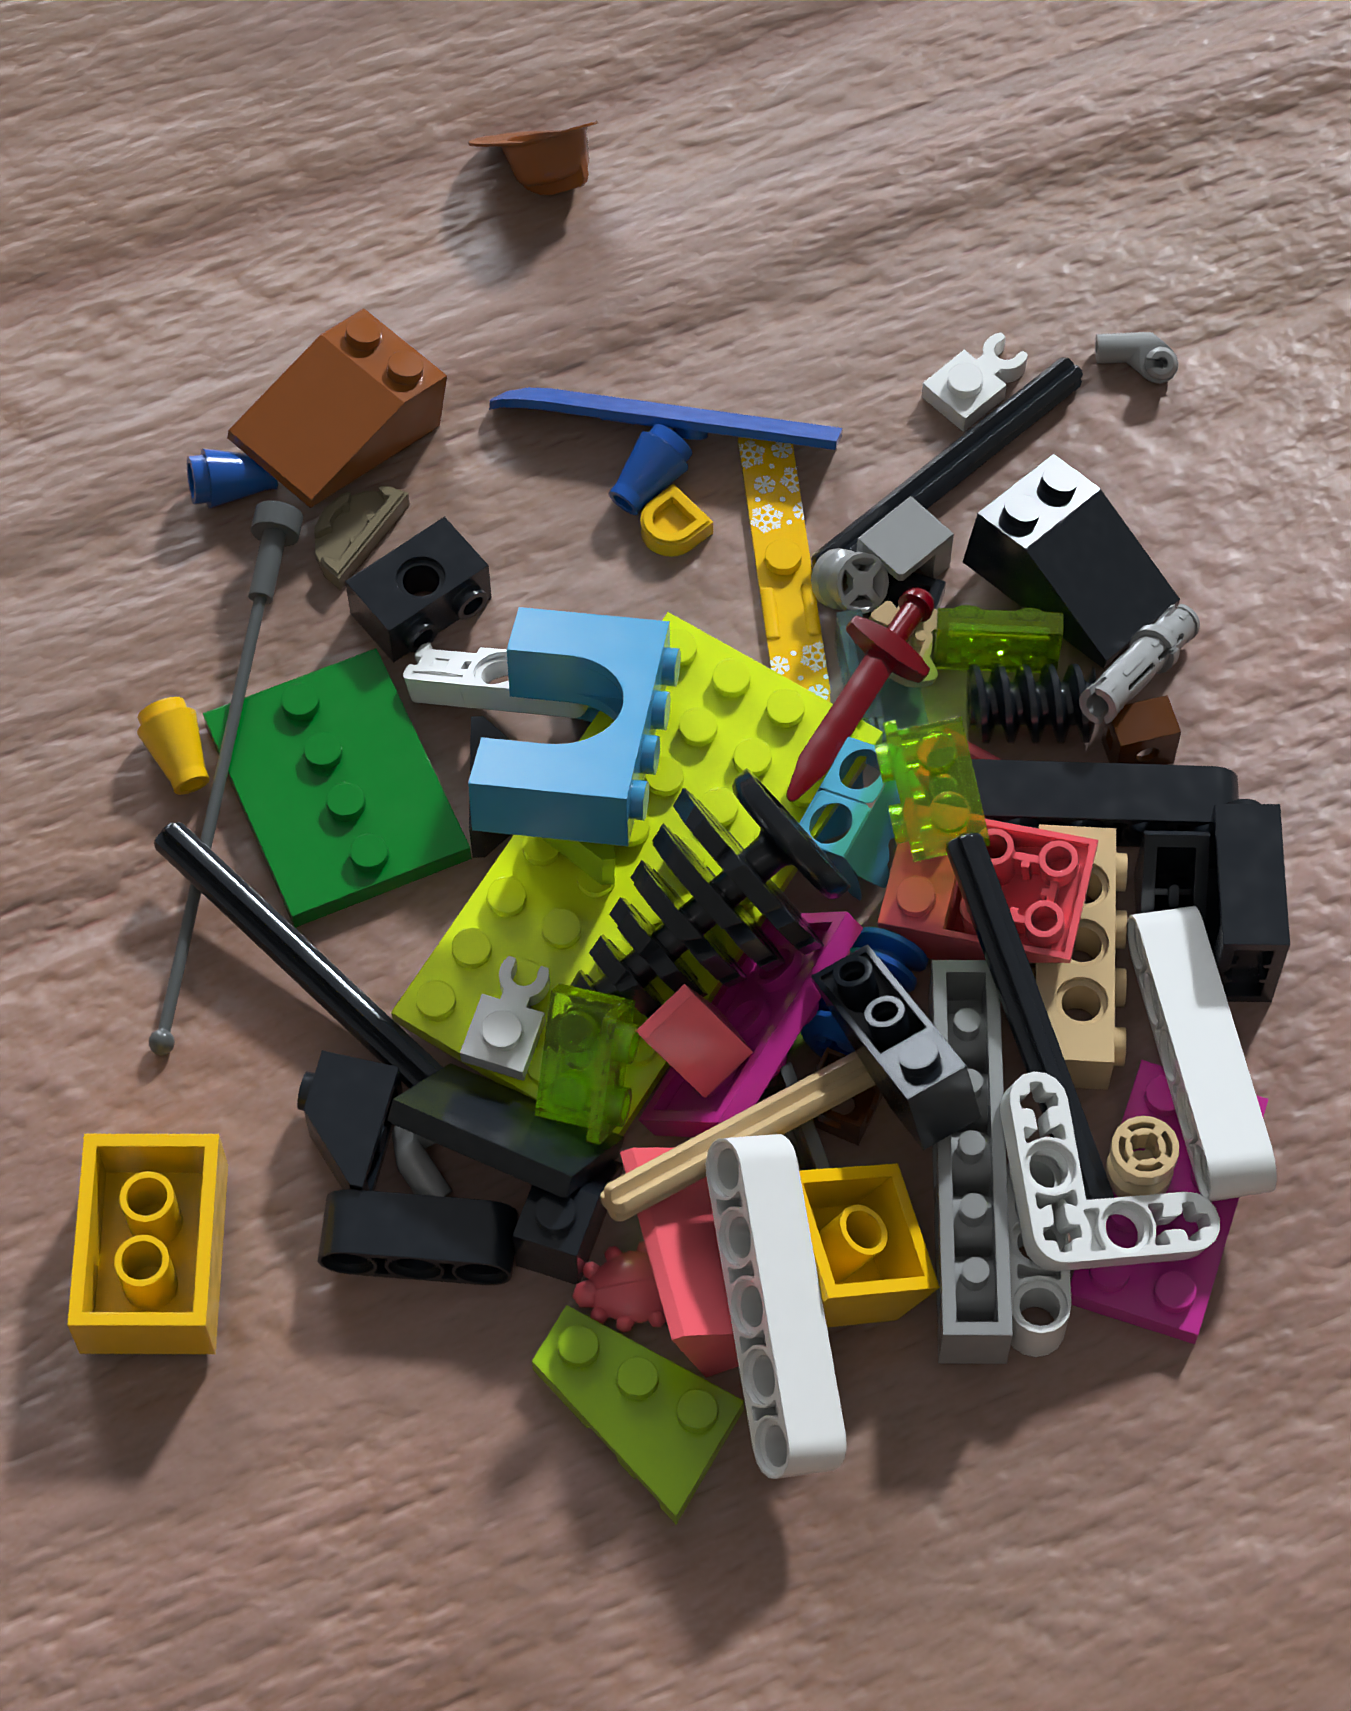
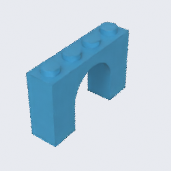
M524 607L518 608L507 646L510 697L583 704L604 712L614 722L593 737L567 744H543L481 737L468 782L472 830L620 846L629 845L634 820L645 821L647 815L649 782L644 781L645 774L656 775L658 768L660 737L656 736L655 732L656 729L666 730L668 726L671 698L670 692L665 691L666 686L676 687L679 679L681 651L680 648H670V621Z

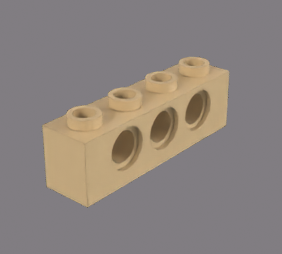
M1039 824L1038 829L1098 840V848L1086 894L1094 902L1084 904L1074 950L1088 953L1093 960L1077 962L1071 959V963H1032L1031 970L1074 1087L1108 1090L1113 1066L1124 1067L1126 1058V1027H1115V1007L1125 1006L1126 968H1115V949H1125L1127 911L1116 910V891L1125 892L1127 853H1116V828ZM1072 1008L1083 1009L1090 1013L1093 1019L1076 1021L1068 1017L1064 1011Z

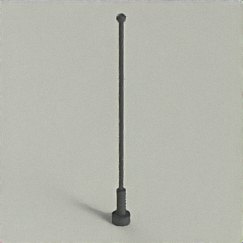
M263 501L258 503L252 520L251 533L260 540L248 595L249 599L253 601L200 838L210 849L212 848L265 604H270L273 601L284 547L298 542L302 527V512L296 507L280 501ZM191 883L158 1030L154 1031L149 1037V1047L157 1055L170 1053L175 1045L171 1028L201 897V892Z

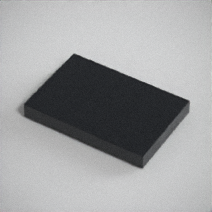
M449 1063L394 1098L387 1119L395 1126L562 1198L568 1197L619 1158L624 1141V1136L591 1122L554 1110L525 1094L452 1063Z

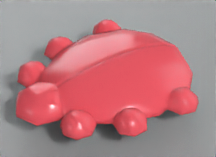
M645 1241L638 1243L636 1251H627L625 1253L617 1246L608 1247L604 1253L606 1262L602 1266L593 1261L585 1263L582 1272L588 1280L576 1284L572 1297L579 1307L593 1308L590 1312V1318L601 1324L609 1317L615 1319L616 1328L622 1333L631 1331L635 1323L649 1321L652 1327H661L666 1322Z

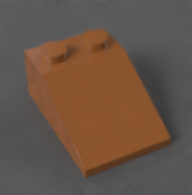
M363 308L320 334L228 430V439L309 508H312L439 427L447 375Z

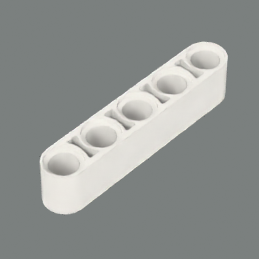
M1196 906L1130 915L1127 923V937L1131 959L1200 1194L1211 1202L1273 1192L1276 1188L1277 1174L1272 1145L1198 908Z
M782 1134L719 1138L711 1144L707 1152L705 1163L706 1177L756 1462L762 1473L774 1479L834 1471L841 1466L845 1459L847 1448L846 1432L799 1166L794 1147L789 1139Z

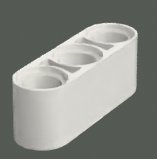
M1037 1154L1031 1157L1029 1170L1033 1179L1044 1187L1053 1188L1059 1186L1062 1180L1059 1164L1048 1155ZM1008 1163L1006 1171L1013 1330L1011 1345L1024 1355L1033 1357L1045 1356L1056 1350L1064 1339L1071 1310L1070 1270H1045L1036 1265L1032 1260L1024 1257L1019 1251V1248L1024 1245ZM1065 1199L1047 1204L1052 1207L1053 1218L1054 1211L1066 1203ZM1037 1204V1207L1041 1209L1047 1205ZM1054 1218L1053 1225L1043 1235L1046 1241H1056L1059 1246V1252H1061L1062 1248L1069 1243L1068 1233L1058 1232ZM1030 1307L1043 1308L1052 1315L1054 1321L1049 1325H1033L1025 1320L1021 1312Z

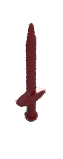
M911 588L904 592L898 600L900 609L887 628L859 616L853 617L846 626V632L866 655L799 755L786 793V798L790 802L798 800L827 773L845 740L851 736L891 673L916 683L922 682L929 674L930 668L907 643L920 622L929 620L934 611V600L928 591L922 588Z

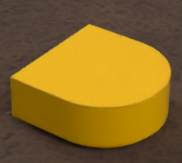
M674 484L648 502L641 513L642 540L651 551L662 556L673 557L683 555L713 534V521Z

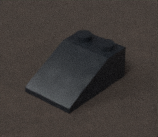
M1054 454L977 513L963 563L1103 669L1130 647L1132 637L1143 626L1154 624L1168 607L1175 604V608H1177L1180 598L1103 491Z

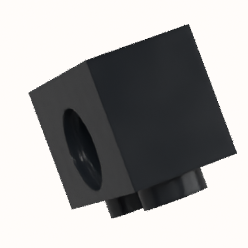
M445 516L345 581L350 614L393 663L409 652L415 653L421 645L432 643L439 632L459 619L466 620L473 617L492 598L489 565ZM421 591L433 592L426 596L413 595Z

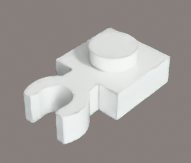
M1002 333L994 334L986 340L983 346V354L977 360L967 351L963 350L923 382L921 397L960 430L965 432L1005 399L1007 387L1005 383L1013 382L1024 374L1028 354L1021 351L1013 359H1000L997 356L1004 351L1006 336Z
M508 956L501 964L499 970L501 998H495L482 993L461 1048L460 1056L462 1062L524 1081L545 1024V1013L531 1009V1006L541 1002L547 995L550 987L549 970L547 967L540 966L536 980L530 985L520 986L513 981L517 970L516 958Z

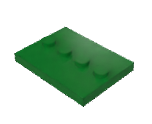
M377 648L245 697L228 778L294 928L472 859L469 843ZM231 703L203 713L206 728L218 755Z

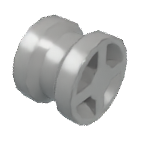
M836 548L828 550L819 557L813 567L811 585L816 599L825 607L865 614L872 612L881 605L887 595L889 578L883 561L875 555ZM845 574L847 575L846 583L848 585L846 591L843 590V578Z

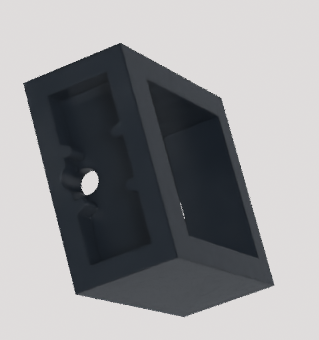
M1236 799L1226 804H1214L1207 831L1210 834L1205 916L1206 933L1227 1001L1272 1002L1290 947L1280 804H1261L1252 799Z

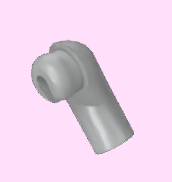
M1152 332L1096 334L1095 358L1097 364L1127 363L1145 379L1153 383L1168 382L1178 370L1179 363L1174 351Z
M395 1126L391 1135L397 1168L413 1193L443 1197L450 1194L452 1189L425 1151L427 1147L432 1146L435 1142Z

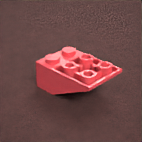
M907 804L877 922L879 928L897 933L912 941L924 951L929 959L986 960L946 852V844L952 839L967 833H979L983 836L1028 962L1071 963L1098 848L1097 839Z

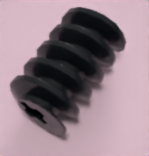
M970 664L967 670L966 683L967 730H969L970 726H976L982 743H989L995 726H1002L1007 743H1014L1020 726H1027L1032 742L1039 743L1045 726L1051 725L1057 742L1064 743L1070 726L1077 725L1082 742L1089 743L1095 723L1083 714L1079 699L1081 693L1096 682L1095 668L1092 667L1086 682L1078 664H1070L1067 667L1062 682H1060L1054 665L1045 664L1042 667L1038 681L1035 682L1028 664H1020L1017 667L1013 681L1010 682L1003 664H995L988 681L985 682L980 667L977 664Z

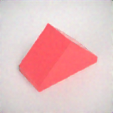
M685 984L636 1030L704 1098L715 1090L753 1053L726 1016L715 1005Z

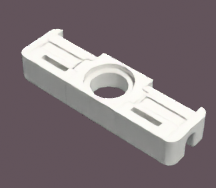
M425 643L415 653L417 665L409 664L403 673L411 700L417 703L568 718L581 717L589 707L577 703L510 697L509 680L499 684H488L496 678L508 676L507 650L480 647L477 653L435 650L432 649L431 643Z

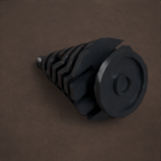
M748 768L744 769L734 779L732 788L735 797L759 825L760 833L757 838L744 849L686 788L681 790L673 805L674 809L700 844L723 870L716 876L670 828L662 824L652 840L653 846L693 897L685 903L662 876L652 869L648 863L643 860L640 861L630 878L633 880L638 892L663 923L655 929L625 898H619L609 915L634 949L625 955L604 934L600 935L589 954L605 975L595 982L588 974L585 975L582 969L576 974L569 986V990L577 1002L567 1011H560L546 1025L547 1036L557 1049L568 1054L574 1053L589 1039L587 1036L598 1026L607 1031L610 1036L631 1027L627 1018L620 1010L628 1002L642 1015L644 1014L647 1019L651 1017L664 1004L663 998L650 983L657 976L674 993L685 984L702 997L709 995L697 981L698 977L681 957L687 950L722 985L729 988L747 980L746 974L710 930L716 924L721 929H724L737 946L766 972L785 964V959L776 946L740 904L746 898L804 955L824 947V944L811 926L771 878L785 866L793 865L822 895L830 899L842 896L851 888V885L804 828Z

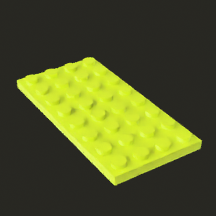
M667 612L662 621H670V648H680L681 651L678 684L676 687L666 686L665 691L670 692L671 698L670 715L667 729H656L655 735L660 737L658 768L656 775L645 774L644 781L649 782V803L645 821L634 820L628 846L614 845V884H599L541 837L513 835L391 1012L394 1022L461 1061L460 1051L482 993L495 998H501L499 970L503 961L508 956L516 958L517 970L513 981L520 986L532 984L537 978L540 966L547 967L550 978L549 991L541 1002L531 1006V1009L545 1013V1024L524 1081L472 1064L462 1063L494 1082L525 1094L554 1110L591 1122L621 1136H624L670 1066L636 1032L647 1020L646 1016L642 1015L628 1002L620 1010L627 1018L631 1027L610 1036L607 1031L598 1026L587 1036L589 1039L571 1054L564 1053L555 1047L547 1036L546 1025L560 1011H567L577 1002L571 994L569 986L579 970L582 969L585 975L588 974L595 982L605 975L589 954L600 935L604 934L625 955L634 949L609 915L620 897L625 898L655 929L663 923L638 892L633 880L630 878L641 860L648 863L652 869L662 876L685 903L693 897L653 846L652 840L662 824L670 828L716 876L723 870L700 844L674 809L673 805L681 790L686 788L744 849L760 833L759 825L744 809L733 793L732 784L734 779L746 768L765 785L796 821L800 823L826 774L794 802H790L786 798V793L799 755L833 705L831 702ZM599 711L579 741L599 734L608 728L614 720L604 712ZM860 720L850 737L880 746L883 731ZM858 756L842 780L846 787L851 788L862 770L865 769L867 766L865 764L867 756ZM829 804L825 807L810 832L815 840L839 804ZM793 865L785 866L771 880L784 892L798 869ZM748 898L744 899L740 904L761 927L767 917ZM716 924L710 930L725 946L735 961L738 962L744 952L728 933ZM687 950L681 957L698 977L697 981L709 994L704 996V998L712 1002L722 984ZM658 976L650 982L663 998L664 1003L674 994Z

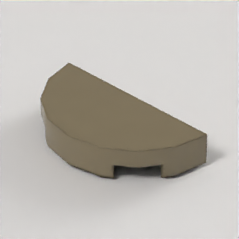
M379 486V491H363L352 496L350 492L343 493L324 508L315 525V556L324 577L339 590L344 587L345 581L353 576L409 507V493L389 486Z

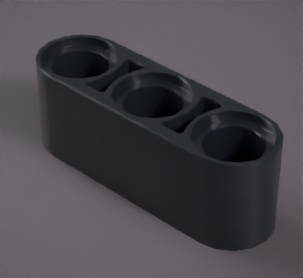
M354 1189L332 1191L326 1197L317 1261L328 1270L349 1275L474 1285L505 1284L512 1277L515 1254L512 1235L519 1219V1213L508 1204L491 1200Z

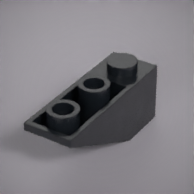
M868 944L811 975L813 984L889 1107L923 1150L981 1118L966 1064Z

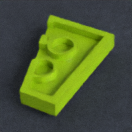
M568 1305L565 1306L532 1360L533 1371L586 1428H591L617 1456V1462L634 1480L637 1478L660 1503V1508L677 1525L744 1411V1400Z

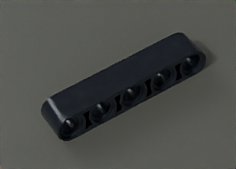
M949 759L937 763L929 771L931 809L1038 828L1039 824L1116 828V846L1140 847L1143 831L1207 832L1214 804H1226L1239 799L1238 775L1230 769L1217 766Z

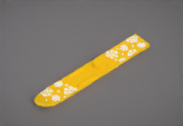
M739 437L738 447L770 669L830 702V684L817 599L811 585L812 567L793 444Z

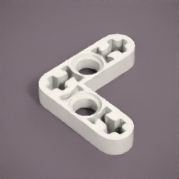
M1030 1072L1023 1074L1005 1091L1000 1101V1115L1020 1229L1026 1253L1036 1265L1045 1270L1064 1271L1186 1260L1197 1256L1216 1240L1220 1231L1219 1215L1215 1206L1206 1197L1198 1193L1174 1192L1086 1200L1069 1102L1064 1087L1056 1078L1046 1073ZM1032 1092L1035 1102L1046 1103L1048 1109L1038 1118L1040 1138L1027 1143L1025 1139H1028L1037 1130L1036 1117L1032 1109H1022L1020 1102ZM1048 1134H1053L1054 1138L1045 1136H1047ZM1037 1154L1048 1155L1059 1164L1062 1172V1180L1059 1186L1053 1188L1044 1187L1033 1179L1029 1170V1162L1032 1156ZM1065 1199L1066 1203L1054 1211V1218L1058 1232L1069 1233L1071 1242L1059 1252L1057 1242L1052 1240L1046 1241L1043 1233L1054 1222L1052 1207L1047 1204ZM1037 1204L1047 1205V1206H1045V1207L1039 1209V1208L1037 1207ZM1182 1211L1187 1222H1196L1199 1228L1196 1233L1189 1237V1240L1186 1231L1182 1229L1165 1230L1156 1237V1225H1166L1182 1214ZM1114 1214L1123 1215L1134 1223L1138 1232V1240L1135 1247L1121 1248L1109 1239L1106 1232L1108 1216Z

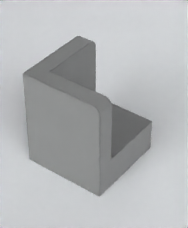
M910 496L858 538L857 551L873 554L883 561L887 571L896 580L902 581L918 568L927 576L937 578L950 567L954 534Z

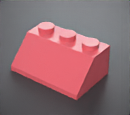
M675 1147L630 1148L621 1151L620 1155L625 1173L636 1169ZM704 1177L643 1210L637 1216L671 1339L707 1378L739 1367L707 1177Z

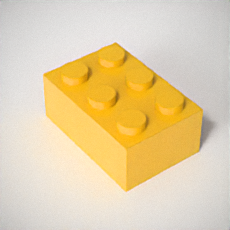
M84 1134L67 1326L80 1354H216L228 1162L219 1134Z

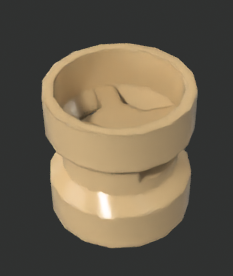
M1137 1116L1127 1119L1117 1128L1110 1145V1153L1106 1162V1174L1113 1192L1118 1197L1163 1194L1167 1192L1179 1157V1141L1175 1132L1164 1121L1151 1116ZM1145 1148V1151L1133 1152L1134 1149Z

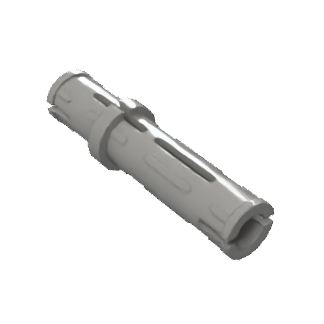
M1174 604L1168 607L1154 624L1143 626L1132 637L1129 649L1094 684L1081 693L1079 704L1083 714L1096 724H1101L1103 719L1106 724L1110 723L1124 706L1152 680L1155 674L1167 672L1178 661L1180 649L1199 633L1200 620L1197 614L1184 604H1179L1177 609Z

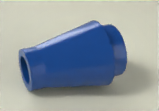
M655 424L649 432L642 431L616 484L608 493L610 498L627 513L637 515L649 501L688 471L687 461L693 454L690 446L677 433L660 424Z
M202 449L201 455L187 457L188 485L193 504L207 503L208 508L211 509L265 490L278 488V481L245 453Z

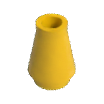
M181 697L164 698L142 709L137 716L140 723L137 735L169 779L175 794H189L207 785L210 778L205 768L196 711L193 708L187 707L185 700Z

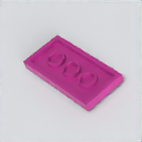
M847 911L801 913L802 917L824 944V947L807 955L797 950L774 927L768 918L765 919L761 929L783 956L785 964L766 972L743 953L737 963L746 974L747 980L729 988L722 985L711 1002L726 1016L753 1053L706 1098L671 1066L638 1119L655 1136L695 1137L757 1104L771 1079L786 1064L787 1053L803 1026L813 1019L819 1009L821 995L813 984L811 975L851 954L850 949L863 929Z
M1141 1060L1121 1124L1127 1119L1137 1116H1151L1164 1121L1175 1132L1179 1141V1157L1174 1168L1172 1181L1166 1193L1194 1192L1200 1194L1163 1066ZM1256 1095L1262 1116L1264 1117L1269 1099ZM1137 1148L1133 1152L1145 1151V1148ZM1239 1197L1211 1201L1220 1218V1231L1216 1240L1195 1257L1186 1260L1074 1270L1070 1282L1071 1305L1195 1344ZM1182 1211V1214L1166 1225H1156V1237L1165 1230L1182 1229L1186 1231L1189 1240V1237L1196 1233L1199 1228L1196 1222H1187ZM1114 1214L1108 1216L1106 1232L1109 1239L1121 1248L1135 1247L1138 1240V1232L1134 1223L1123 1215Z

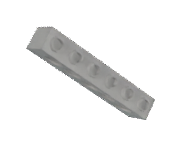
M932 960L928 990L929 1020L966 1064L981 1114V1118L932 1145L936 1278L940 1287L936 1290L938 1363L1007 1364L1013 1330L1006 1145L1000 1115V1101L1004 1095L1000 998L986 960Z

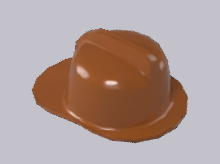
M598 121L566 130L516 132L472 139L468 141V144L475 147L501 146L519 183L527 190L536 194L553 195L584 186L589 176L587 127L598 124Z

